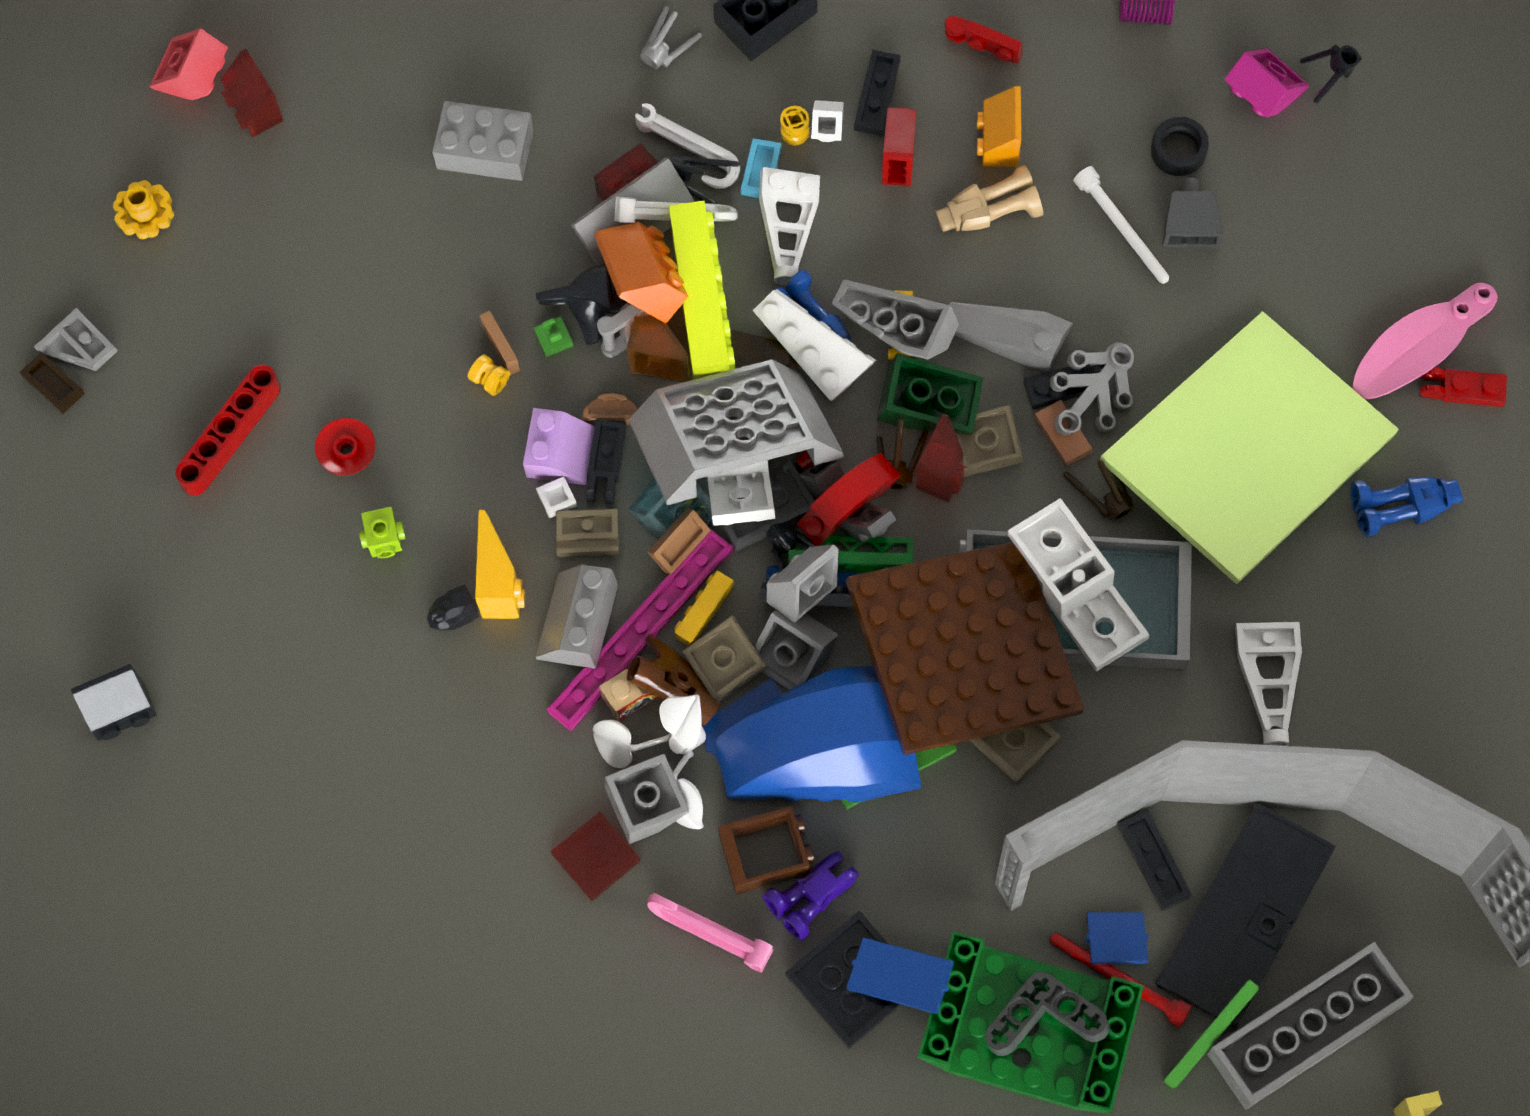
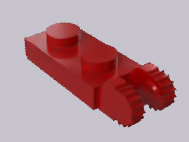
M950 15V17L945 19V35L950 41L953 40L956 44L966 41L971 48L977 51L986 50L991 52L1001 61L1019 63L1022 57V41L961 17L958 18L957 16Z
M1433 368L1420 376V378L1427 381L1443 382V387L1440 385L1421 386V397L1442 399V402L1502 407L1506 403L1507 374Z

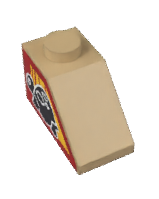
M628 669L599 686L602 699L618 722L658 698V696L628 682Z

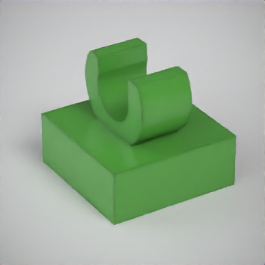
M561 317L552 318L533 328L546 358L573 347V341Z

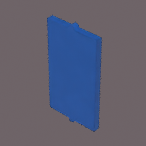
M769 678L714 714L703 727L706 733V740L704 742L706 752H711L719 765L715 738L756 709L783 694L772 678Z
M863 937L857 957L852 960L853 969L846 988L854 992L938 1014L944 993L949 990L947 983L954 962Z

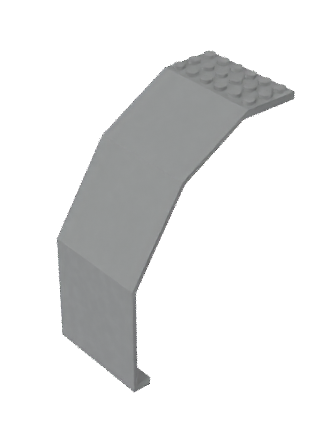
M1181 740L1005 835L994 883L1011 912L1022 906L1031 871L1160 801L1254 806L1255 803H1260L1265 807L1336 810L1347 814L1459 875L1518 967L1530 962V837L1524 836L1518 827L1388 757L1370 750Z

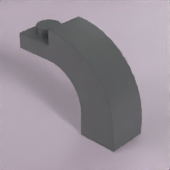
M836 460L818 465L813 464L800 474L814 500H817L829 487L845 475L839 462ZM868 502L855 511L838 528L854 540L864 543L870 537L874 538L884 534L888 526L895 522L896 519L891 510L872 505Z

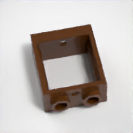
M792 806L718 827L720 841L736 895L807 875L810 872V863H814L810 844L804 845L801 838V833H805L801 814L795 815ZM787 824L799 864L746 879L735 838Z

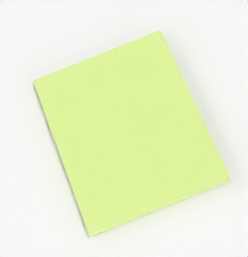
M1262 311L1102 454L1100 460L1104 462L1105 466L1235 584H1238L1389 442L1399 429Z

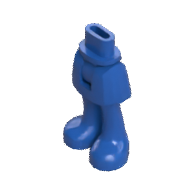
M804 269L796 273L788 281L786 290L783 287L777 288L806 309L812 317L819 322L822 321L827 324L833 332L843 339L846 338L852 342L847 328L839 315L829 314L811 294L812 277L807 270Z
M1408 477L1404 484L1382 490H1371L1366 481L1360 480L1352 482L1350 486L1352 508L1354 513H1359L1357 523L1365 537L1376 535L1379 533L1380 527L1404 519L1413 518L1416 524L1424 523L1450 509L1451 504L1463 502V495L1456 479L1445 481L1443 478L1437 479L1436 477ZM1403 500L1406 502V505L1379 511L1371 509Z

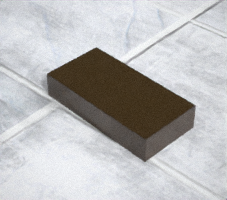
M42 352L19 372L31 386L62 414L85 394L82 388Z

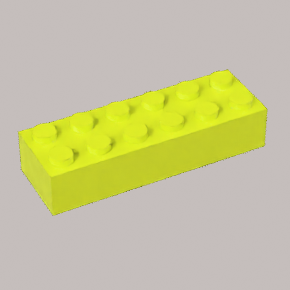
M705 200L669 205L677 271L684 281L683 285L688 295L682 305L693 380L735 369L734 352L731 346L730 326L726 313V300L722 286V274L718 260V247L714 234L712 211L706 212Z

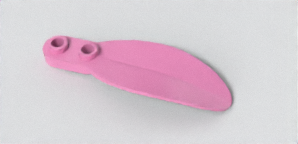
M1475 283L1449 302L1433 304L1418 309L1394 323L1375 341L1360 362L1353 380V390L1365 400L1374 399L1401 388L1433 369L1459 345L1467 328L1492 311L1498 299L1495 289L1486 283ZM1457 309H1461L1465 313H1460Z

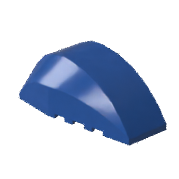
M852 666L822 673L756 709L715 738L728 800L769 801V798L786 799V801L818 799V801L832 802V799L848 800V802H861L921 789L916 754L912 753L903 756L874 666Z

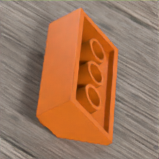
M640 222L598 230L594 236L618 297L667 323L687 299L688 295L683 285L684 281L676 269L677 265L671 258V251L665 244L663 233L655 226L650 225L647 227Z

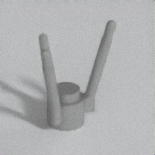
M668 6L663 8L640 54L641 60L653 69H659L661 65L667 68L672 60L702 37L701 33H697L668 55L669 46L662 40L678 15L676 11H673L661 29L669 11Z

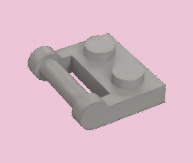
M630 303L625 304L619 313L612 318L604 316L597 323L598 331L603 338L601 350L603 355L608 358L617 356L652 332L650 314ZM620 330V336L615 339L614 333Z

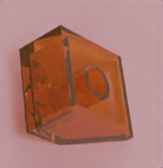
M652 315L634 316L627 345L630 372L682 383L690 381L688 353L668 325Z

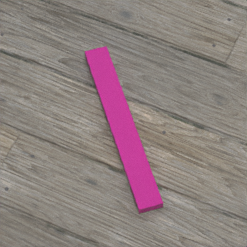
M710 529L711 531L671 575L668 574L602 647L597 668L584 667L546 709L547 713L569 731H572L601 699L599 686L628 669L632 661L648 646L645 638L649 634L656 637L708 580L709 576L734 551V547L712 529Z

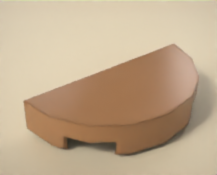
M617 393L600 394L597 396V399L583 409L581 420L588 424H595L597 419L624 422L626 425H630L629 419L638 410V407L628 400L625 395Z

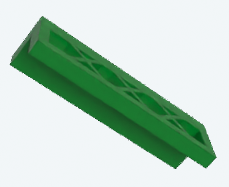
M801 534L804 538H806L807 540H809L810 542H812V541L806 536V534ZM831 535L822 545L840 544L846 550L838 551L837 571L863 574L913 563V538L870 537L864 543H860L850 536ZM862 545H871L877 552L856 551ZM796 546L794 550H789L788 565L794 556L801 555L806 550H795ZM893 546H907V553L886 552Z

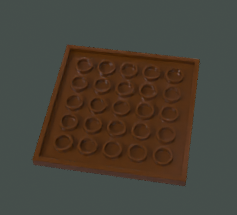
M1013 542L853 575L847 578L846 584L896 730L903 756L1080 715L1085 710L1037 575Z

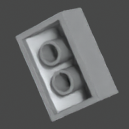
M581 564L558 573L536 654L537 660L597 668L618 588V582L612 569Z

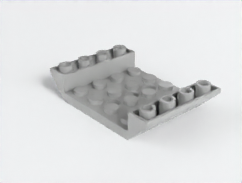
M773 359L656 389L629 419L632 431L667 505L696 498V479L807 450L814 465L844 458V453L802 374ZM727 397L728 400H720L718 398ZM734 416H736L737 418H739L738 420H730V419H728V418L734 417ZM747 437L749 438V440L743 441L739 440L738 438Z

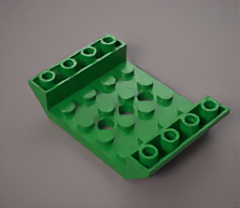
M953 931L945 957L946 960L954 962L947 983L949 990L944 993L938 1014L931 1012L929 1014L918 1058L948 1073L1075 1110L1111 1114L1144 985L1113 976L1109 982L983 946V939ZM1038 972L1050 974L1102 1010L1109 1023L1107 1036L1101 1041L1090 1042L1045 1012L1037 1021L1038 1032L1031 1036L1026 1035L1015 1050L1008 1055L998 1056L993 1054L985 1040V1032L1028 978ZM1037 985L1035 987L1043 989L1045 993L1049 991L1047 985L1043 987ZM1064 1000L1059 1006V1011L1063 1014L1072 1013L1077 1003L1073 1000ZM1027 1007L1017 1008L1013 1013V1018L1017 1021L1027 1019L1030 1015V1009ZM1084 1013L1082 1014L1081 1018L1086 1021L1089 1030L1092 1027L1100 1028L1098 1020L1091 1022L1085 1017ZM1007 1021V1022H1006V1025H1007L1008 1029H1010V1027H1012V1026H1011L1010 1023ZM996 1035L994 1037L997 1043L1001 1041L1005 1044L1008 1041L1005 1035L1002 1037ZM1017 1050H1024L1029 1054L1030 1063L1025 1067L1016 1066L1011 1059L1012 1053Z

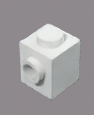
M815 100L811 139H818L823 142L841 141L844 102Z

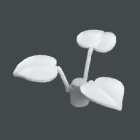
M699 695L673 696L664 700L660 705V720L669 734L640 744H631L629 729L618 721L602 720L593 726L594 740L601 756L608 764L615 768H624L631 764V751H638L669 741V747L674 753L684 755L674 769L673 774L689 809V812L676 822L692 829L704 827L702 823L703 803L698 789L686 779L680 778L677 780L678 774L688 759L694 756L692 750L706 740V733L701 726Z

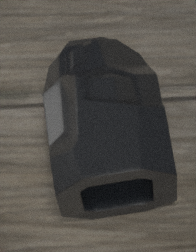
M465 584L447 591L445 595L435 600L429 608L427 621L431 628L441 631L455 630L472 622L479 616Z

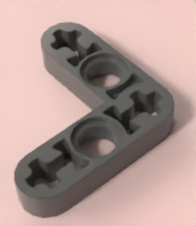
M1038 972L1028 978L985 1032V1040L993 1054L998 1056L1008 1055L1015 1050L1045 1012L1090 1042L1103 1040L1109 1032V1023L1102 1010L1050 974ZM1037 985L1042 987L1047 985L1049 991L1046 993L1040 991L1038 993L1035 987ZM1035 998L1037 1006H1034L1030 999L1033 1001V999ZM1064 1000H1073L1077 1003L1072 1013L1063 1014L1059 1011V1006ZM1019 1007H1027L1030 1009V1015L1026 1020L1017 1021L1013 1018L1014 1011ZM1084 1013L1085 1017L1091 1022L1098 1020L1100 1028L1092 1027L1089 1030L1086 1021L1081 1018L1082 1014ZM1007 1021H1008V1022L1010 1023V1025L1012 1026V1027H1010V1029H1008V1027H1007V1025H1006V1022H1007ZM996 1035L1001 1037L1005 1035L1008 1041L1005 1044L1001 1041L997 1043L994 1037Z

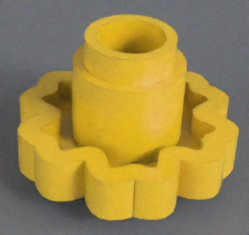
M147 180L132 182L127 191H121L117 194L116 200L113 203V208L116 212L115 222L126 235L136 233L139 239L156 237L159 233V228H168L174 217V211L171 207L172 198L160 184L151 186Z

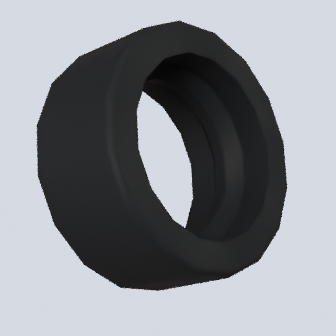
M1173 117L1165 120L1157 127L1151 144L1152 159L1158 168L1170 175L1186 176L1194 173L1203 165L1209 147L1208 135L1204 127L1193 119ZM1183 134L1195 141L1197 151L1190 158L1177 159L1164 151L1162 143L1167 136Z

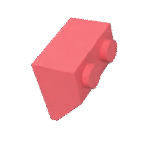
M201 28L171 38L149 87L191 101L208 96L214 88L215 83L213 80L216 73L225 63L224 55L228 47Z

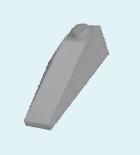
M843 279L832 302V306L899 352L924 359H930L946 351L959 326L950 305Z
M950 302L949 304L959 323L954 336L1041 373L1051 371L1073 324L1045 311Z

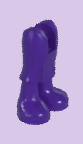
M839 851L833 852L822 859L807 875L796 880L797 883L786 891L780 892L775 888H771L762 894L765 904L778 920L782 919L801 899L805 897L808 900L804 906L788 914L782 921L786 930L799 941H802L810 933L809 923L820 911L824 912L828 904L850 888L859 876L858 871L854 867H850L837 878L831 873L844 860V856Z

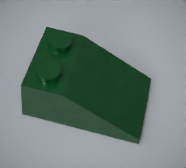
M897 353L887 366L876 420L898 426V420L903 419L904 428L972 435L984 377Z

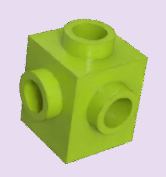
M392 507L361 513L364 530H359L360 540L363 549L368 548L372 558H389L394 556L395 552L402 551L400 540L406 539L402 521H396Z

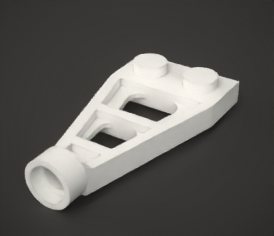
M763 167L760 171L759 202L774 269V282L778 285L786 286L788 281L798 273V266L819 204L820 175ZM777 201L799 204L801 206V214L797 223L779 220L776 210ZM778 231L796 234L794 250L780 249Z
M1299 622L1236 623L1237 658L1263 730V744L1289 746L1288 727L1302 654ZM1261 656H1281L1285 662L1283 675L1279 679H1264L1257 668L1256 658ZM1263 689L1283 690V706L1281 709L1266 708L1262 694ZM1274 726H1276V727H1279L1280 729H1271V728L1274 727Z

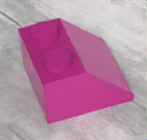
M1268 48L1244 52L1224 79L1231 85L1230 90L1238 97L1249 101L1252 104V110L1262 117L1278 115L1310 86Z

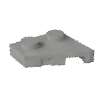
M77 308L34 346L39 353L42 352L46 356L97 371L118 351Z

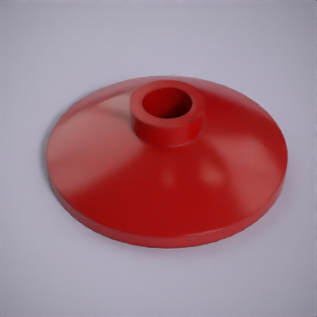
M340 418L328 423L321 429L315 441V454L318 462L325 470L336 475L345 476L360 472L369 465L376 451V441L371 429L362 421L353 418ZM344 448H352L349 454H342Z

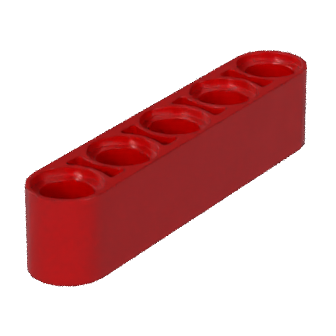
M262 364L250 370L178 464L175 475L182 489L187 494L199 495L209 487L279 395L281 386L274 370L270 366ZM270 380L267 385L258 386L261 381ZM253 403L249 409L241 410L244 404ZM234 426L230 433H222L226 427ZM217 450L213 456L204 457L208 451ZM198 474L195 480L186 481L189 475Z

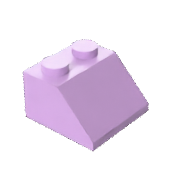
M533 408L523 461L526 478L554 481L564 476L567 483L587 485V472L595 427L563 411Z

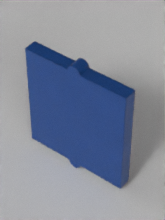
M1087 912L1088 934L1085 940L1089 943L1091 964H1148L1146 942L1149 939V935L1145 934L1143 912Z

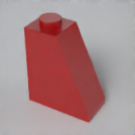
M907 107L887 108L882 185L911 186L917 110Z

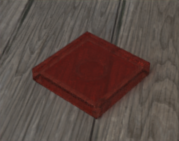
M598 812L550 851L551 855L591 902L641 862L639 856L601 812Z

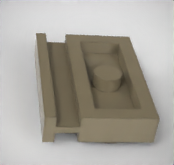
M618 509L556 511L557 557L619 555Z

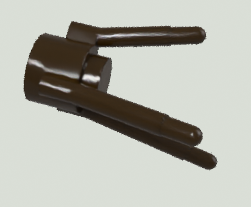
M903 419L898 420L893 460H889L901 475L889 488L895 490L905 489L907 483H912L914 470L929 434V431L923 430L909 467L906 468V462L900 460L904 428ZM878 436L877 452L885 456L883 438Z
M1098 460L1097 464L1111 489L1103 497L1105 500L1104 504L1070 473L1064 472L1063 476L1100 510L1104 518L1111 515L1113 520H1117L1134 509L1133 500L1128 494L1125 484L1113 474L1117 483L1116 486L1102 460Z

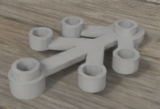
M1119 342L1113 343L1107 347L1105 352L1085 353L1082 350H1076L1067 359L1071 369L1080 370L1086 365H1104L1099 373L1068 375L1065 372H1058L1051 377L1050 386L1056 392H1062L1068 387H1087L1070 409L1064 410L1055 417L1054 426L1059 434L1069 436L1080 429V416L1096 396L1099 416L1095 419L1096 428L1101 432H1107L1115 427L1116 419L1112 414L1108 381L1115 375L1117 393L1112 398L1113 406L1118 410H1125L1133 403V396L1129 392L1127 370L1133 364L1134 354L1128 345ZM1114 354H1118L1121 357V363L1115 360ZM1075 355L1081 358V365L1075 362ZM1057 377L1063 379V387L1057 384ZM1120 396L1125 397L1126 405L1120 403ZM1103 417L1109 421L1108 427L1102 424ZM1062 419L1069 423L1068 429L1063 427Z

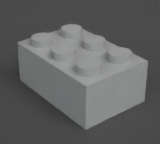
M444 101L432 152L436 168L523 181L534 132L531 113Z

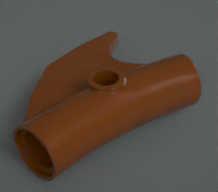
M649 634L645 640L656 654L657 659L648 660L637 656L628 669L627 681L658 696L662 701L673 696L699 695L701 725L704 727L721 704L711 698L690 663L665 643Z

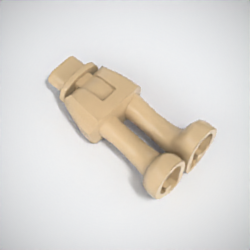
M1025 165L1017 167L1011 176L987 188L979 189L977 184L969 186L957 194L950 202H947V207L935 211L942 232L954 228L957 232L960 231V227L962 231L984 229L990 227L991 221L1018 210H1025L1032 218H1037L1044 214L1037 188L1033 186L1031 174ZM1020 192L997 203L987 205V202L1008 193Z

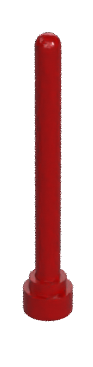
M1058 933L1050 935L1049 942L1053 946L1105 977L1111 979L1113 976L1144 985L1111 964H1091L1089 951ZM1144 985L1141 998L1166 1012L1164 1016L1169 1018L1168 1022L1181 1028L1193 1006L1182 999L1180 1002L1176 999L1171 1001L1148 986Z

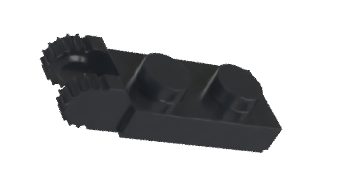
M597 419L595 421L587 472V502L594 503L597 494V481H606L605 503L613 505L627 425L624 422Z

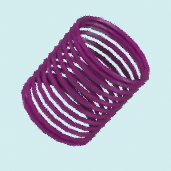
M1120 0V22L1123 21L1124 23L1126 21L1128 23L1131 21L1133 23L1135 21L1138 23L1140 21L1142 24L1145 21L1146 24L1148 22L1153 24L1154 22L1155 25L1159 22L1160 25L1164 23L1165 26L1172 24L1175 0H1163L1162 18V0H1159L1157 17L1158 0H1154L1153 15V0H1149L1148 15V0L1144 1L1143 16V0H1140L1139 12L1138 0H1135L1134 13L1133 0H1130L1129 13V0Z

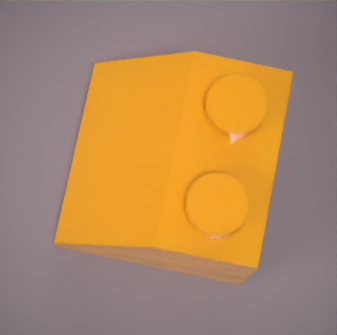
M1014 86L984 100L983 111L977 112V129L982 130V138H977V156H982V167H1018L1021 146V86Z

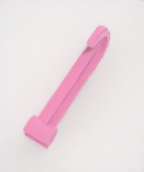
M656 893L650 894L647 900L648 908L658 917L744 959V964L762 973L773 952V946L760 939L752 941Z

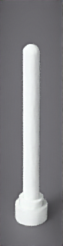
M1089 166L1080 171L1073 180L1081 191L1085 190L1086 193H1091L1158 282L1161 284L1167 283L1169 281L1168 273L1100 187V176L1096 170Z

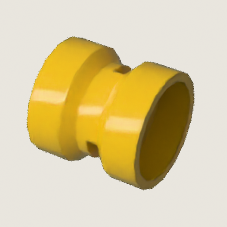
M789 106L784 109L780 116L781 138L789 145L803 144L808 139L810 133L808 112L800 106Z
M485 354L481 355L473 363L468 372V379L475 384L483 385L484 390L492 396L497 395L504 388L510 377L509 370L503 366H496L493 359Z

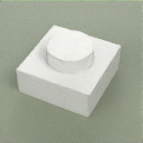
M564 476L536 488L549 519L556 516V511H568L577 507L576 500Z

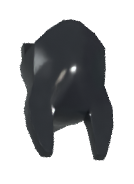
M606 264L591 267L581 272L568 286L536 293V300L539 302V305L568 304L572 314L579 323L586 345L598 343L602 339V335L597 328L598 320L604 317L605 314H618L620 309L628 303L627 301L613 303L611 277Z

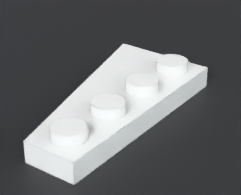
M778 289L773 290L753 309V312L830 401L835 400L877 361L870 355H865L855 347L856 345L846 338L843 339L833 332L827 324L822 321L819 322L812 317L806 309Z

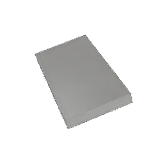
M664 158L573 222L571 226L596 266L605 264L594 234L598 230L630 224L614 221L616 197L636 198V201L690 203L695 201L670 159ZM635 219V222H640L647 227L650 225L655 226L662 233L671 228L670 220Z

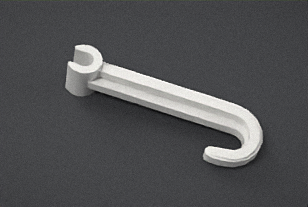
M642 104L643 117L635 114L636 126L641 132L648 133L652 131L701 158L738 161L737 157L730 151L657 114L651 104ZM718 166L727 172L726 177L723 179H717L708 175L702 176V183L716 189L727 188L737 181L740 174V166Z
M616 197L614 221L634 223L635 219L670 220L669 205L682 204V202L636 201V198ZM705 203L706 212L712 211L714 222L736 221L738 212H736L735 208L727 205Z

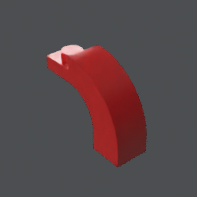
M882 453L874 455L857 465L829 487L810 506L811 509L802 517L797 525L813 544L820 546L855 511L869 501L882 496L901 475Z

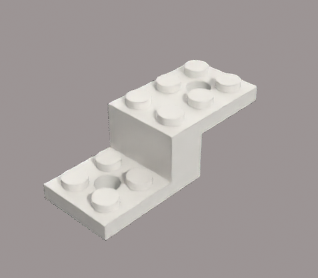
M727 397L718 398L720 400H728ZM734 416V417H730V418H728V419H730V420H738L739 418H737L736 416ZM747 437L738 438L739 440L743 441L749 440V438ZM768 460L707 476L713 526L775 519Z
M1061 498L1008 530L1009 538L1043 583V596L1047 605L1096 672L1149 639V633L1113 586L1115 571ZM1047 535H1056L1060 538L1061 543L1056 547H1048L1043 543V539ZM1100 622H1108L1113 626L1114 630L1109 635H1102L1097 632L1096 626Z

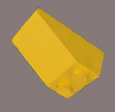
M479 510L475 599L482 619H518L520 608H525L526 601L525 589H522V579H517L514 567L486 511Z

